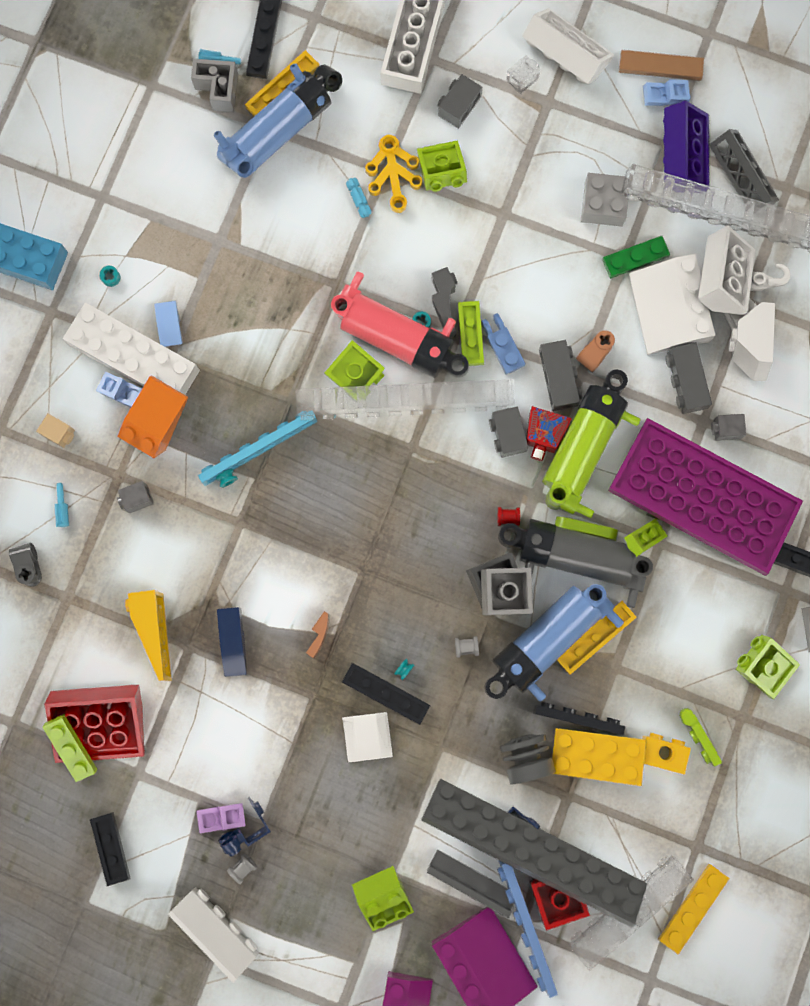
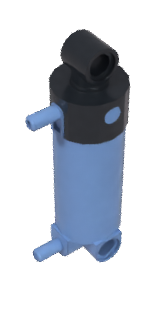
M292 64L290 70L296 79L286 86L285 90L232 137L228 136L225 138L221 131L214 133V137L219 143L218 159L240 177L250 176L310 121H313L332 104L327 92H335L341 87L343 78L338 71L324 64L315 70L313 76L307 71L301 72L297 64Z
M594 584L581 591L577 587L572 586L514 642H511L492 660L499 670L485 683L484 689L487 696L493 699L502 698L512 686H515L521 693L528 689L539 701L545 699L546 695L535 684L543 675V672L597 621L605 616L617 628L624 624V621L612 610L615 606L606 597L604 587ZM590 591L596 593L597 601H593L590 598ZM493 681H498L502 685V691L499 694H493L490 690V684Z

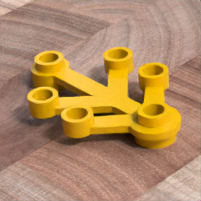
M385 135L379 141L380 151L365 166L366 174L375 176L378 173L379 164L386 156L388 164L375 181L369 184L368 189L372 196L379 195L381 193V186L390 176L393 194L390 199V207L392 211L402 213L407 208V199L401 194L398 175L407 180L414 190L422 187V178L396 162L395 155L407 162V167L410 170H416L419 167V159L417 156L410 155L401 149L399 141L395 136ZM387 144L393 145V147L390 149L386 148L385 146ZM412 160L417 162L415 165L409 164ZM372 166L375 167V170L369 171L368 168ZM414 180H418L420 183L418 185H414L412 182ZM373 186H377L379 188L377 191L371 190ZM401 203L402 207L397 208L395 207V204Z

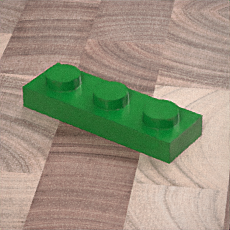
M661 235L605 256L602 261L611 279L670 256V252Z

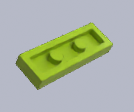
M479 301L458 302L461 353L467 358L469 366L484 365Z
M653 519L624 537L627 542L628 549L637 557L668 537L657 519Z
M64 714L44 723L42 726L43 730L76 782L96 774L97 767Z

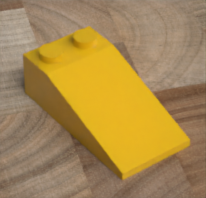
M156 590L128 593V599L125 600L126 611L130 612V617L159 681H172L164 595Z

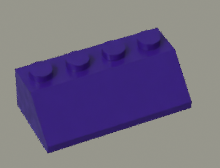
M686 100L665 107L663 118L664 188L676 194H709V114Z

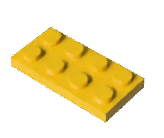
M556 728L552 756L556 772L553 774L642 786L646 740Z

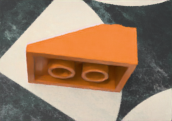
M151 375L126 415L117 437L152 458L157 457L166 451L188 396Z

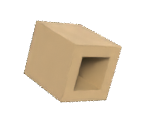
M47 413L36 432L64 448L73 440L75 430Z

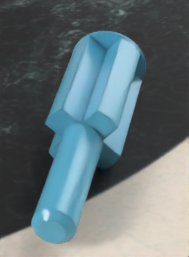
M199 50L198 59L231 61L238 65L241 64V58L222 56L221 52Z
M57 483L58 504H54L56 527H68V504L64 503L63 483Z

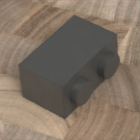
M461 74L458 80L454 79L452 81L448 94L440 98L437 104L438 116L459 129L482 97L483 87Z
M518 406L492 412L489 426L491 432L495 431L497 440H494L496 452H500L501 458L527 452L528 444Z

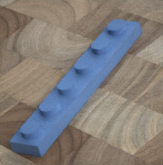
M498 860L500 868H497L501 881H506L508 889L505 890L507 899L510 904L514 903L516 909L513 912L515 921L518 926L522 925L524 931L521 934L525 948L529 947L532 953L529 956L533 970L537 969L540 975L539 978H536L541 992L545 991L549 998L554 997L558 993L514 870L511 866Z

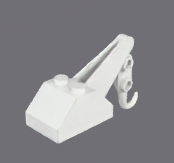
M776 264V268L784 272L782 278H772L762 272H752L750 291H762L770 287L785 285L790 280V270L783 264ZM749 298L748 312L746 314L724 313L732 329L728 351L732 352V360L753 381H767L773 364L775 303L761 302L759 305H756Z

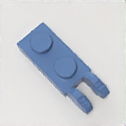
M496 313L493 315V320L499 331L493 333L486 319L482 320L481 323L487 334V340L504 373L507 375L524 367L526 364L507 327L504 326L501 317Z

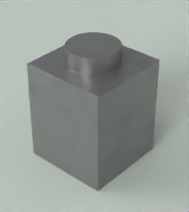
M745 414L718 415L713 420L714 422L711 423V433L715 435V441L739 440L746 436Z
M143 481L118 490L120 497H117L118 504L121 509H125L128 513L154 504L148 486Z

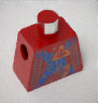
M532 406L526 434L527 444L533 447L531 458L543 461L546 451L554 453L572 418Z

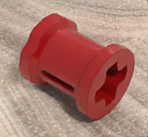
M498 507L497 526L511 523L520 527V507H516V509H502V507Z

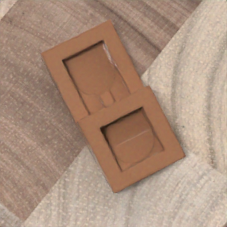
M325 611L312 628L319 635L306 652L314 659L319 653L328 631L329 614Z

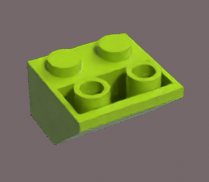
M394 866L352 884L358 906L372 931L381 929L394 921L414 913Z

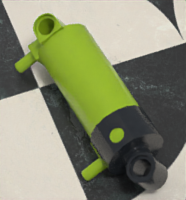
M615 369L610 371L604 379L602 387L598 385H590L578 407V411L542 480V483L550 488L545 498L546 505L550 509L558 510L561 508L571 514H574L576 511L588 518H592L594 511L580 504L582 494L621 419L635 426H638L641 420L626 412L628 402L620 394L626 387L628 378L622 370ZM610 379H618L620 386H613L610 383ZM553 494L560 495L562 500H556Z

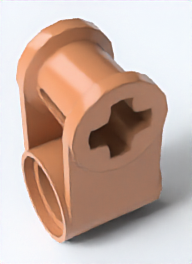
M606 330L600 331L579 353L576 360L593 373L611 351L615 343L614 335ZM605 339L608 341L607 344H600V342L604 341Z

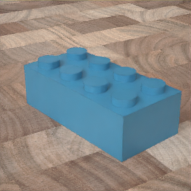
M0 223V273L54 290L68 255L65 247L61 243Z

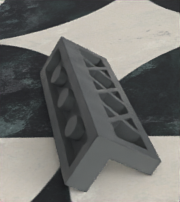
M729 129L709 144L750 215H754L765 206L773 205L779 201V198L738 130ZM725 139L729 145L727 154L721 153L717 147ZM731 158H737L739 161L738 172L730 169ZM741 175L748 176L750 180L748 189L741 187ZM752 193L758 194L762 200L756 207H753L750 202Z
M437 849L427 868L428 874L507 918L510 917L513 903L510 904L505 893V890L508 889L507 887Z

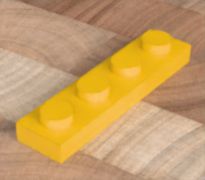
M306 50L303 51L245 104L246 109L255 116L284 91L285 87L296 79L290 70L292 64H297L301 72L307 71L312 75L320 64Z
M620 601L612 609L624 621L622 626L617 628L605 616L597 621L557 659L558 663L569 675L637 618L623 601Z
M708 864L658 940L679 955L730 878L711 864Z

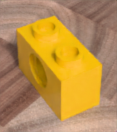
M650 733L649 737H642L643 740H646L644 764L685 775L691 748L685 747L684 741L672 739L671 742L663 741L662 735ZM664 746L669 750V756L666 759H662L659 755V750Z

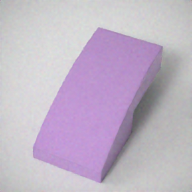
M242 803L196 810L200 834L246 826Z

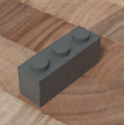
M566 340L541 344L539 354L552 411L577 407L582 399V392L575 382L578 376L576 367L571 364V358H573L571 346H567Z
M697 343L671 347L666 355V364L668 368L671 367V384L677 390L676 403L678 409L682 410V414L708 409L712 405Z

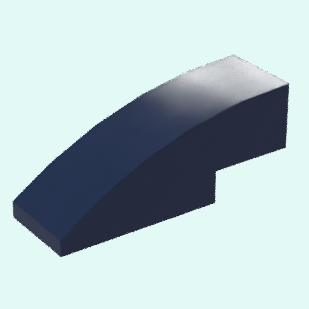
M241 608L217 609L224 677L247 675Z

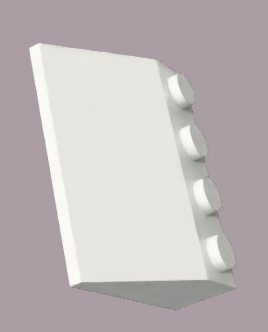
M696 254L673 258L628 274L647 355L669 351L671 347L695 342L697 345L710 343L715 337L709 308L698 300L701 274Z

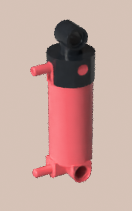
M359 271L356 272L350 286L345 284L341 294L332 299L331 308L342 319L341 330L412 365L415 369L433 378H436L442 369L457 378L467 374L469 370L467 358L464 355L451 352L454 339L450 338L449 335L456 324L454 319L448 318L442 332L398 313L357 290L364 277V274ZM343 304H347V308L345 310L339 311L340 307ZM457 360L464 363V368L461 371L452 369V364Z

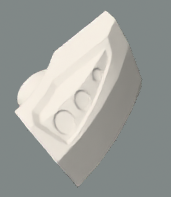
M387 712L342 718L348 762L393 757Z

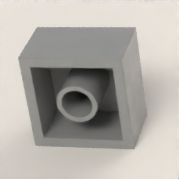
M588 172L584 185L581 222L623 227L627 217L630 177Z
M531 568L481 570L482 615L533 614Z

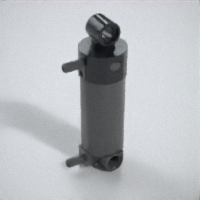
M531 518L527 529H521L517 525L509 523L504 525L498 534V539L502 546L506 548H520L519 561L526 563L525 568H531V577L535 565L624 586V589L630 590L626 604L629 608H635L638 592H643L646 576L653 570V563L649 558L641 555L636 557L625 543L558 527L555 524ZM508 530L513 531L516 539L513 541L506 540L504 532ZM636 564L642 567V573L637 571Z

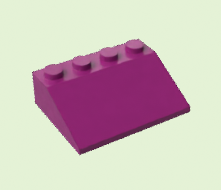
M485 907L432 940L433 949L466 1006H515L538 987L496 914L489 907Z

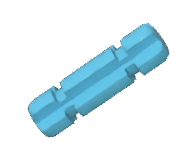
M350 178L346 185L348 190H351L350 194L356 208H359V215L361 218L368 217L372 211L370 206L366 205L368 202L362 188L358 187L360 186L357 178Z

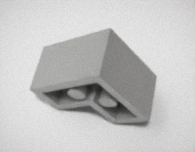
M193 59L191 80L195 90L210 91V102L213 111L234 112L238 71L235 62Z

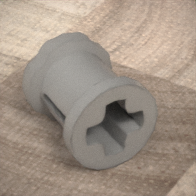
M474 636L473 639L463 640L455 638L457 658H460L461 655L469 654L479 656L477 636Z
M243 853L241 859L233 867H230L227 872L238 884H241L244 881L243 879L252 870L257 869V865L247 854Z

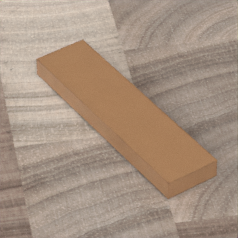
M621 50L619 73L701 81L704 58Z

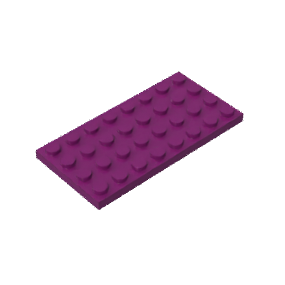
M649 418L645 420L608 489L610 493L764 576L769 574L803 503V500Z

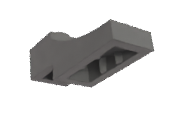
M448 267L433 272L431 276L437 292L432 295V304L442 328H444L448 318H452L450 297L452 293H455V285L458 284L455 274L453 272L450 273ZM455 326L449 335L450 338L456 337Z

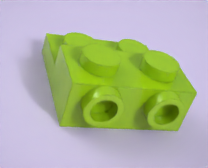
M458 140L417 148L426 190L437 192L443 187L452 185L457 188L467 182V170Z
M352 340L324 374L357 402L359 399L363 401L371 391L368 388L373 382L377 385L385 376L382 373L385 368Z
M761 635L751 641L750 646L752 648L749 652L738 658V666L735 670L774 700L800 664L771 637Z

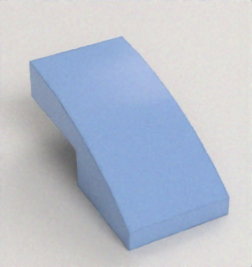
M669 79L666 83L646 82L643 86L645 106L673 105L685 100L690 101L688 80Z
M176 300L155 303L160 344L164 347L183 344Z
M105 372L96 391L117 402L132 407L142 388Z

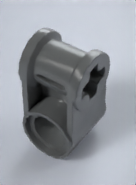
M33 543L9 549V557L13 564L16 580L26 586H37L41 582L42 574L38 563L37 551Z

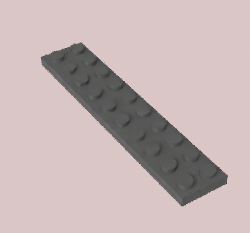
M440 778L421 821L631 928L635 925L648 883L541 829H536L528 822Z

